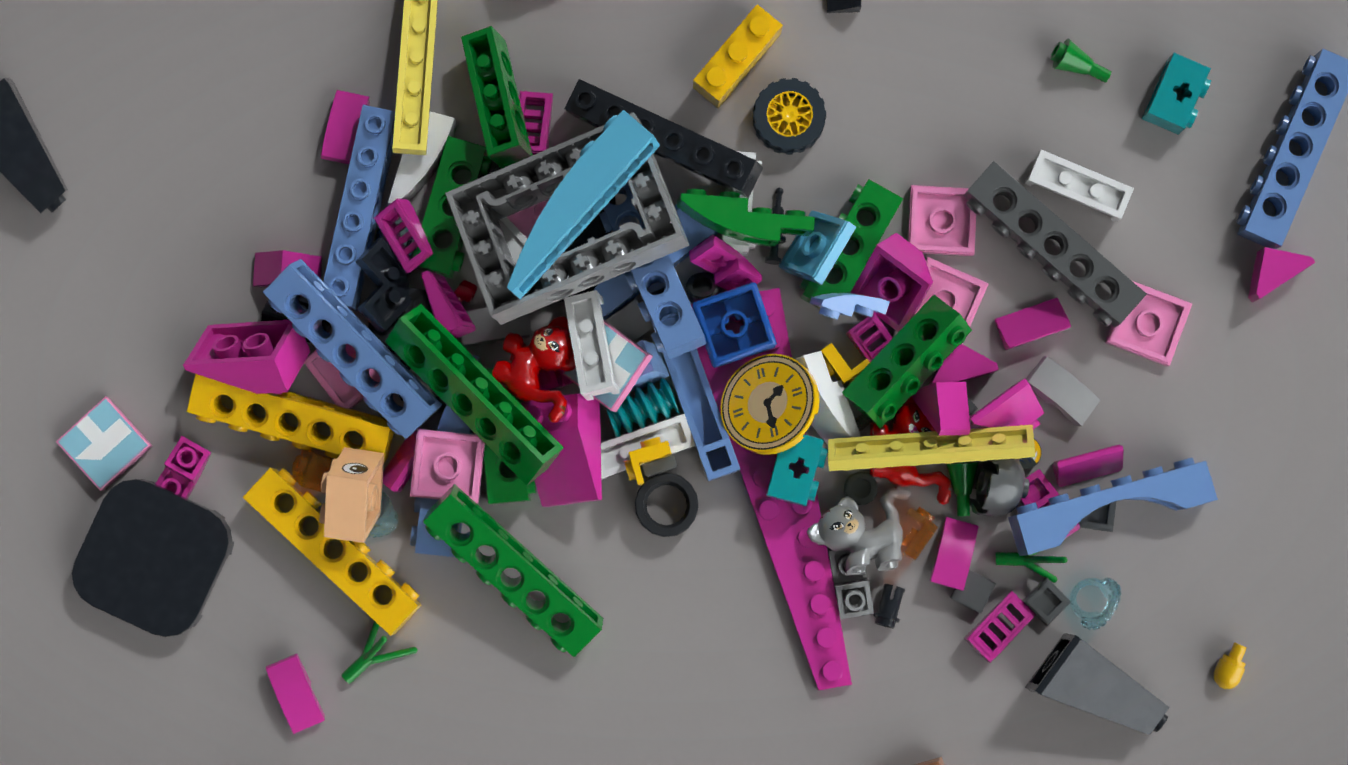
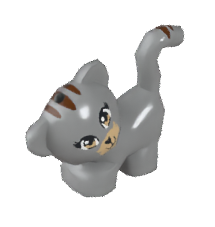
M901 486L886 489L880 502L887 520L872 530H866L865 519L859 512L858 505L854 499L846 496L839 501L837 506L830 508L820 518L818 523L808 528V537L812 542L818 545H825L833 551H850L851 553L845 563L847 575H861L865 573L866 566L870 565V560L875 559L878 571L896 569L898 561L902 560L903 530L900 525L899 513L893 502L895 499L908 500L911 497V491L909 488Z

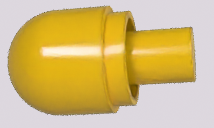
M1234 642L1229 655L1223 654L1222 658L1219 659L1214 670V681L1219 687L1233 689L1240 683L1246 663L1242 662V658L1247 647Z

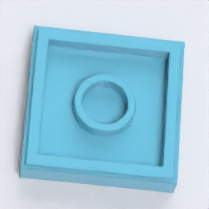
M812 210L808 216L815 217L814 231L809 236L797 235L781 264H779V268L789 274L822 285L856 226L849 221Z

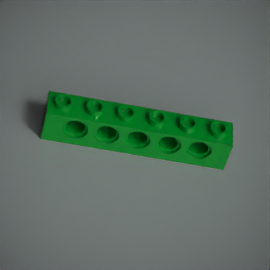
M422 304L399 318L385 341L387 345L526 485H529L544 473L564 447Z
M454 484L427 511L423 521L427 532L436 540L440 541L442 539L451 547L452 554L460 562H468L477 570L476 574L483 583L489 586L492 584L501 592L503 600L513 608L518 607L525 613L527 621L535 629L544 630L551 637L553 645L558 650L564 653L567 651L571 656L575 657L602 630L604 618L457 485ZM455 523H464L470 528V532L459 533L453 525ZM483 545L490 546L494 549L495 554L491 556L483 555L479 551V547ZM514 568L521 576L510 578L505 575L504 570ZM540 591L546 598L539 601L534 600L528 593ZM557 613H564L569 616L570 620L561 623L555 620L553 616Z

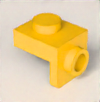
M832 343L821 350L830 377L834 375L838 381H842L843 385L848 381L851 383L870 363L866 359L851 370Z
M655 437L640 442V449L628 452L630 460H626L624 463L630 481L636 479L638 486L645 484L639 464L671 456L672 453L668 441L661 442L660 437Z

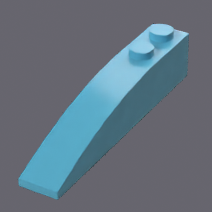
M625 110L618 116H612L604 125V132L595 141H590L584 146L580 152V158L555 189L536 220L507 286L520 300L660 146L654 135Z

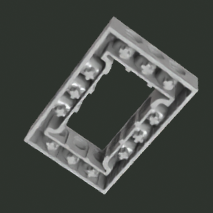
M634 112L629 114L641 124ZM604 125L446 192L445 194L490 316L502 325L690 246L654 154L648 158L627 182L634 197L631 201L639 212L645 228L642 229L640 225L633 222L620 225V229L598 239L594 237L587 239L588 243L565 253L563 252L521 300L507 288L515 264L498 220L550 199L555 189L580 158V152L584 146L590 141H595L604 132Z

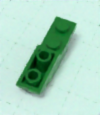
M687 189L686 193H681L677 199V207L705 227L722 235L752 244L775 247L780 242V234L809 236L814 231L815 217L805 216L806 212L787 210L785 215L772 214V209L763 207L752 208V212H748L749 198H740V194L737 192L725 191L720 192L719 196L706 195V191L702 189Z

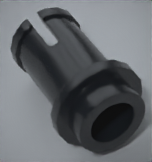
M884 584L878 612H874L873 616L876 617L875 624L894 629L895 624L900 622L897 616L905 589L896 586L894 598L891 600L890 596L893 585Z

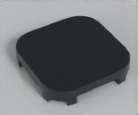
M144 479L122 481L112 487L103 499L75 559L72 570L74 588L80 598L91 606L151 634L162 637L180 635L196 626L203 616L201 613L228 555L232 554L234 542L232 541L231 529L225 521V517L216 510H210L155 484L153 481Z

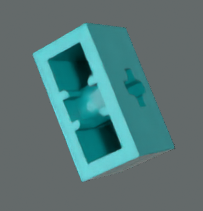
M1174 52L1165 63L1142 119L1177 135L1186 127L1191 128L1199 111L1194 108L1198 97L1203 99L1210 87L1211 80L1207 79L1211 68ZM1177 89L1182 90L1181 97L1183 99L1181 101L1176 100L1177 93L1175 91Z
M804 434V438L798 444L784 452L777 453L766 496L801 506H807L808 500L814 501L819 482L814 480L817 467L823 469L828 449L822 448L824 440ZM798 459L802 460V466L807 469V474L802 473L799 478H794V471L789 469V465L795 464Z

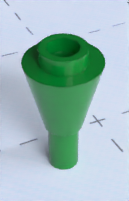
M1069 38L1064 43L1058 42L1052 51L1050 59L1054 61V69L1083 75L1088 74L1104 83L1110 78L1111 70L1094 63V60Z
M979 461L946 464L953 491L956 495L957 516H970V494L972 493Z

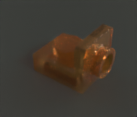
M302 449L301 455H297L293 462V477L301 487L321 492L323 474L329 472L334 458L316 454L313 450Z
M918 507L916 511L909 508L905 513L907 517L920 525L918 530L912 527L902 542L906 546L902 554L912 561L918 558L938 529V526L932 523L935 517L921 507Z

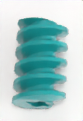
M665 378L660 379V389H657L652 382H649L647 384V394L639 386L635 387V397L632 398L628 394L617 412H613L606 407L616 438L621 436V427H624L628 433L634 432L635 422L642 429L646 427V418H649L656 424L659 423L660 413L667 420L672 417V409H675L679 414L672 390Z

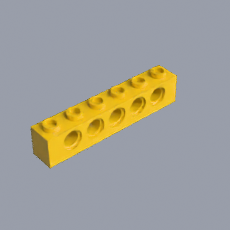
M195 374L187 412L195 414L196 419L200 421L215 423L217 420L227 423L228 428L235 431L247 432L249 429L259 432L260 436L267 440L279 441L281 438L292 441V445L299 449L312 450L313 447L324 450L326 456L335 459L339 457L344 447L384 453L385 463L388 459L394 432L387 425V420L382 417L344 408L289 391L281 394H256ZM221 395H227L232 399L233 409H227L222 405ZM253 404H259L265 409V418H259L254 414ZM285 413H292L296 416L298 427H291L286 423ZM317 422H324L329 426L330 436H323L318 432ZM349 431H356L361 434L363 445L353 444L349 439Z
M270 467L243 498L390 636L395 635L422 606L416 600L420 595L408 583L405 582L401 586L392 578L395 571L383 560L380 559L376 563L368 555L371 549L365 543L337 539L343 545V552L340 557L336 559L331 558L327 553V546L334 538L324 537V524H321L319 520V507L322 503L309 491H306L304 494L301 493L294 486L297 480L287 470L282 468L278 471ZM284 494H290L294 500L293 508L287 513H283L278 506L279 499ZM312 516L318 521L319 527L314 535L308 536L303 531V522L306 518ZM358 562L365 564L368 569L367 577L361 582L356 581L351 574L352 567ZM382 585L388 586L393 594L391 601L386 605L379 603L376 599V591Z

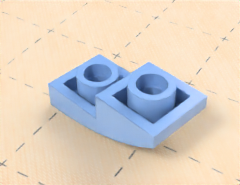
M851 293L822 294L812 297L810 304L820 307L819 314L838 320L840 314L852 317L853 312L871 318L874 312L886 314L890 301Z

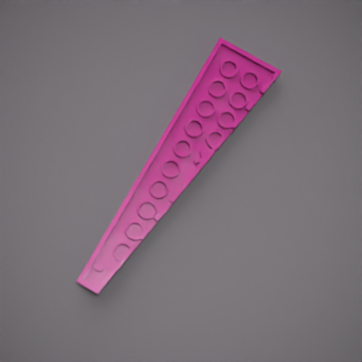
M780 288L759 291L777 342L775 348L717 368L712 366L706 346L703 345L697 348L720 415L724 389L731 376L743 364L753 358L766 354H782L792 358ZM730 317L729 324L725 328L726 330H732L734 334L740 333V327L744 323L736 321L734 317ZM729 436L740 466L743 482L818 690L852 685L827 546L812 542L807 534L808 528L818 523L821 518L818 496L816 494L814 501L808 500L807 506L766 496L777 454H757L743 448ZM798 459L795 464L789 465V469L794 471V478H799L802 473L807 474V469L802 466V460Z

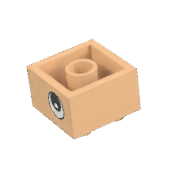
M344 447L339 457L333 459L329 472L323 474L321 482V492L326 493L325 503L322 504L319 518L320 523L324 524V537L365 542L381 514L384 453Z

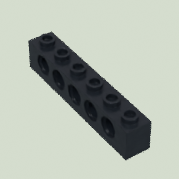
M578 79L564 108L575 118L597 128L605 125L612 116H618L623 110L628 114L634 112L642 126L653 134L660 144L653 154L749 198L763 170V167L756 160L581 79Z

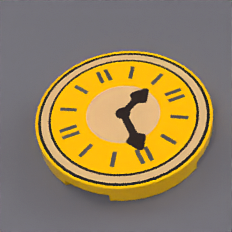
M782 354L761 355L743 364L729 379L721 399V418L728 435L743 448L763 455L781 453L798 444L804 438L803 435L810 427L815 414L817 415L819 410V390L814 377L797 360Z

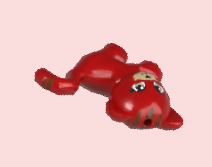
M564 316L557 317L548 326H543L534 331L528 346H526L519 334L510 332L504 340L503 350L511 353V363L508 361H497L492 372V376L515 397L523 401L552 402L554 407L548 414L549 421L552 423H558L564 416L567 400L561 391L541 390L538 375L541 370L556 371L561 369L569 372L576 368L568 320Z

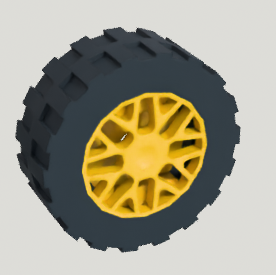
M783 78L779 79L778 82L774 83L773 81L768 84V87L759 93L753 109V128L756 130L758 139L764 142V146L768 149L770 147L779 154L782 152L786 153V155H793L795 152H804L806 148H811L822 134L826 119L825 103L823 98H820L818 90L816 88L813 89L810 83L806 81L802 82L797 78L787 80Z

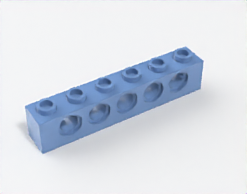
M1322 49L1316 55H1310L1307 58L1301 72L1306 75L1301 86L1297 85L1294 88L1288 102L1293 105L1288 116L1284 115L1277 126L1276 134L1280 135L1275 146L1271 145L1264 156L1263 164L1267 165L1262 176L1258 175L1251 186L1250 194L1254 195L1249 206L1245 205L1237 219V224L1241 225L1237 235L1267 248L1277 249L1283 245L1348 94V59L1326 49ZM1315 82H1322L1326 86V96L1317 93ZM1303 111H1307L1313 115V126H1309L1303 122ZM1290 141L1297 142L1302 150L1300 156L1293 155L1290 152ZM1277 171H1282L1288 176V186H1282L1277 182ZM1264 201H1269L1275 206L1276 213L1274 217L1268 216L1263 211Z
M368 105L362 106L323 280L339 299L353 311H358L357 308L359 307L366 273L355 261L373 243L377 226L374 217L380 213L393 154L395 111Z
M626 183L617 193L627 196L626 200L620 205L608 203L603 208L604 212L599 214L606 233L612 230L613 232L620 229V225L629 222L640 225L642 229L645 228L639 212L633 206L631 199L634 197L628 183ZM669 255L625 273L632 292L639 290L643 302L638 303L645 322L652 320L657 331L652 333L651 336L659 353L665 351L670 360L706 344L705 336ZM660 282L666 285L664 292L659 295H652L648 292L649 287L654 283ZM670 312L678 314L679 319L674 325L667 326L661 323L662 317Z
M302 259L288 265L263 291L269 298L268 302L271 307L277 312L283 313L292 322L293 329L300 336L309 339L316 347L318 355L323 360L331 362L340 371L339 374L346 384L355 387L363 395L364 402L371 409L378 411L387 420L389 428L397 435H402L407 439L442 406L437 398ZM299 295L307 299L308 309H304L299 304ZM322 320H326L331 324L332 334L327 333L323 329ZM346 344L351 345L355 349L356 358L348 355ZM369 369H374L378 372L380 382H376L370 377ZM393 393L399 394L403 398L404 407L394 402Z

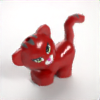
M912 397L895 414L892 430L889 431L888 426L885 424L881 429L873 422L870 424V436L935 431ZM916 466L870 468V475L873 477L885 478L901 487H926L936 484L939 486L936 497L939 504L945 505L949 503L952 495L951 480L941 471L919 473Z

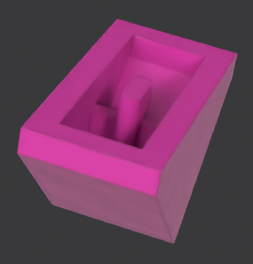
M1267 247L1257 251L1248 298L1251 302L1261 299L1314 264V259L1311 256Z
M285 250L255 253L253 286L268 287L288 265L299 259H302L321 279L322 257Z
M961 344L943 361V364L936 370L929 385L935 382H963L994 373L999 368L996 362Z
M935 382L919 388L911 396L939 436L969 435L971 426L966 382Z

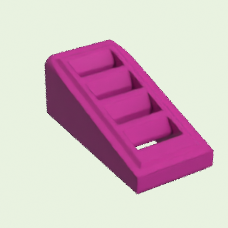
M520 91L519 99L524 121L525 118L542 120V123L525 122L527 132L541 133L540 137L528 136L532 155H535L549 148L553 93ZM526 105L544 106V111L528 110Z
M397 198L374 217L375 222L406 273L413 271L434 254L409 200ZM401 218L403 221L396 226L395 222ZM407 227L409 231L401 237L400 232ZM413 237L415 241L408 247H405L404 243ZM419 247L421 252L410 259L409 254Z
M430 271L421 273L433 316L456 339L476 330L475 325L445 277Z
M873 313L872 318H865L846 333L865 360L868 359L870 362L893 338L875 313ZM873 326L876 332L862 341L859 336ZM881 337L884 343L870 352L867 347Z
M1010 591L964 639L987 662L991 663L1036 614L1013 591ZM1010 603L1023 615L1019 621L1006 608ZM1000 613L1014 625L1010 630L997 618ZM991 623L1004 634L1001 639L988 628ZM982 632L995 644L992 648L979 637Z

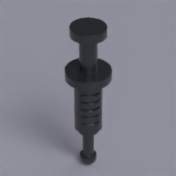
M780 187L775 190L776 203L772 208V214H784V209L781 207L784 191ZM780 234V242L775 247L770 246V254L765 257V263L771 265L781 264L782 259L778 257L779 244L786 242V237Z

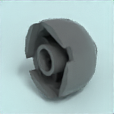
M1018 459L979 461L973 489H976V499L970 498L972 512L977 515L999 517L1012 512L1020 503L1021 498L1027 497L1029 479L1025 478L1024 469Z

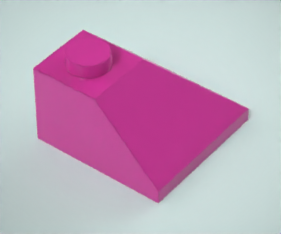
M898 233L891 235L877 244L851 291V294L890 301L886 314L874 313L898 332L915 315L933 284L923 252Z
M1024 378L970 416L971 429L1033 425L1034 430L1041 424L1037 418L1042 416L1044 411L1029 382Z

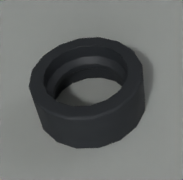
M672 473L656 474L644 482L645 484L639 488L635 499L636 515L641 525L652 534L662 537L677 536L686 531L695 521L699 508L697 494L692 485L682 476ZM664 485L678 488L686 498L687 508L684 516L680 521L671 525L657 523L650 517L647 511L649 495L654 489Z

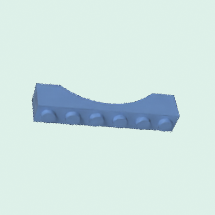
M660 282L653 284L649 287L648 292L652 295H659L664 292L666 285ZM673 312L667 313L662 317L661 323L667 326L674 325L678 321L679 315ZM651 320V323H652V325H653V329H654L655 332H657L656 329H655V327H654V324H653V322H652V320ZM697 348L670 360L666 352L662 351L708 482L740 471L738 460L729 435L723 425Z
M1191 457L1174 462L1175 469L1163 472L1162 466L1142 471L1144 477L1142 479L1132 481L1131 475L1111 480L1112 487L1101 490L1100 485L1097 484L1080 489L1081 496L1069 499L1068 493L1048 498L1050 504L1048 506L1038 508L1035 502L1017 507L1018 514L1008 517L1018 554L1019 556H1024L1060 546L1068 533L1085 516L1099 507L1114 501L1144 500L1161 504L1177 511L1218 500L1207 462L1194 463V459Z

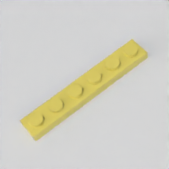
M404 0L393 153L427 154L438 0Z
M1033 425L971 429L969 435L939 436L934 431L828 439L829 471L1035 457Z

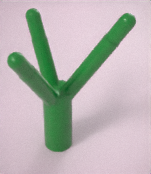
M996 552V565L1025 566L1042 577L1048 578L1053 583L1057 582V577L1034 563H1066L1068 559L1063 556H1033L1039 552L1019 556L1018 552Z
M374 621L362 655L341 676L347 683L351 684L371 664L414 654L418 649L410 647L374 656L387 642V637L382 636L374 644L379 625Z

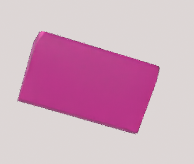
M1058 297L994 319L1005 351L1071 328L1070 321Z
M417 430L404 440L383 471V484L393 492L401 493L412 476Z
M1119 444L1053 462L1052 467L1057 485L1063 487L1121 471L1123 468V446Z

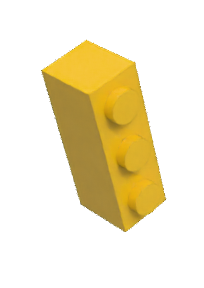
M757 4L693 79V89L716 108H719L781 35L783 25Z

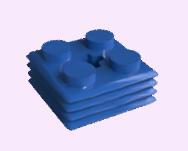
M755 282L696 301L692 305L705 336V346L714 368L773 349L777 345ZM730 317H734L736 321L744 323L739 329L740 333L734 334L732 330H726L725 326L729 324Z

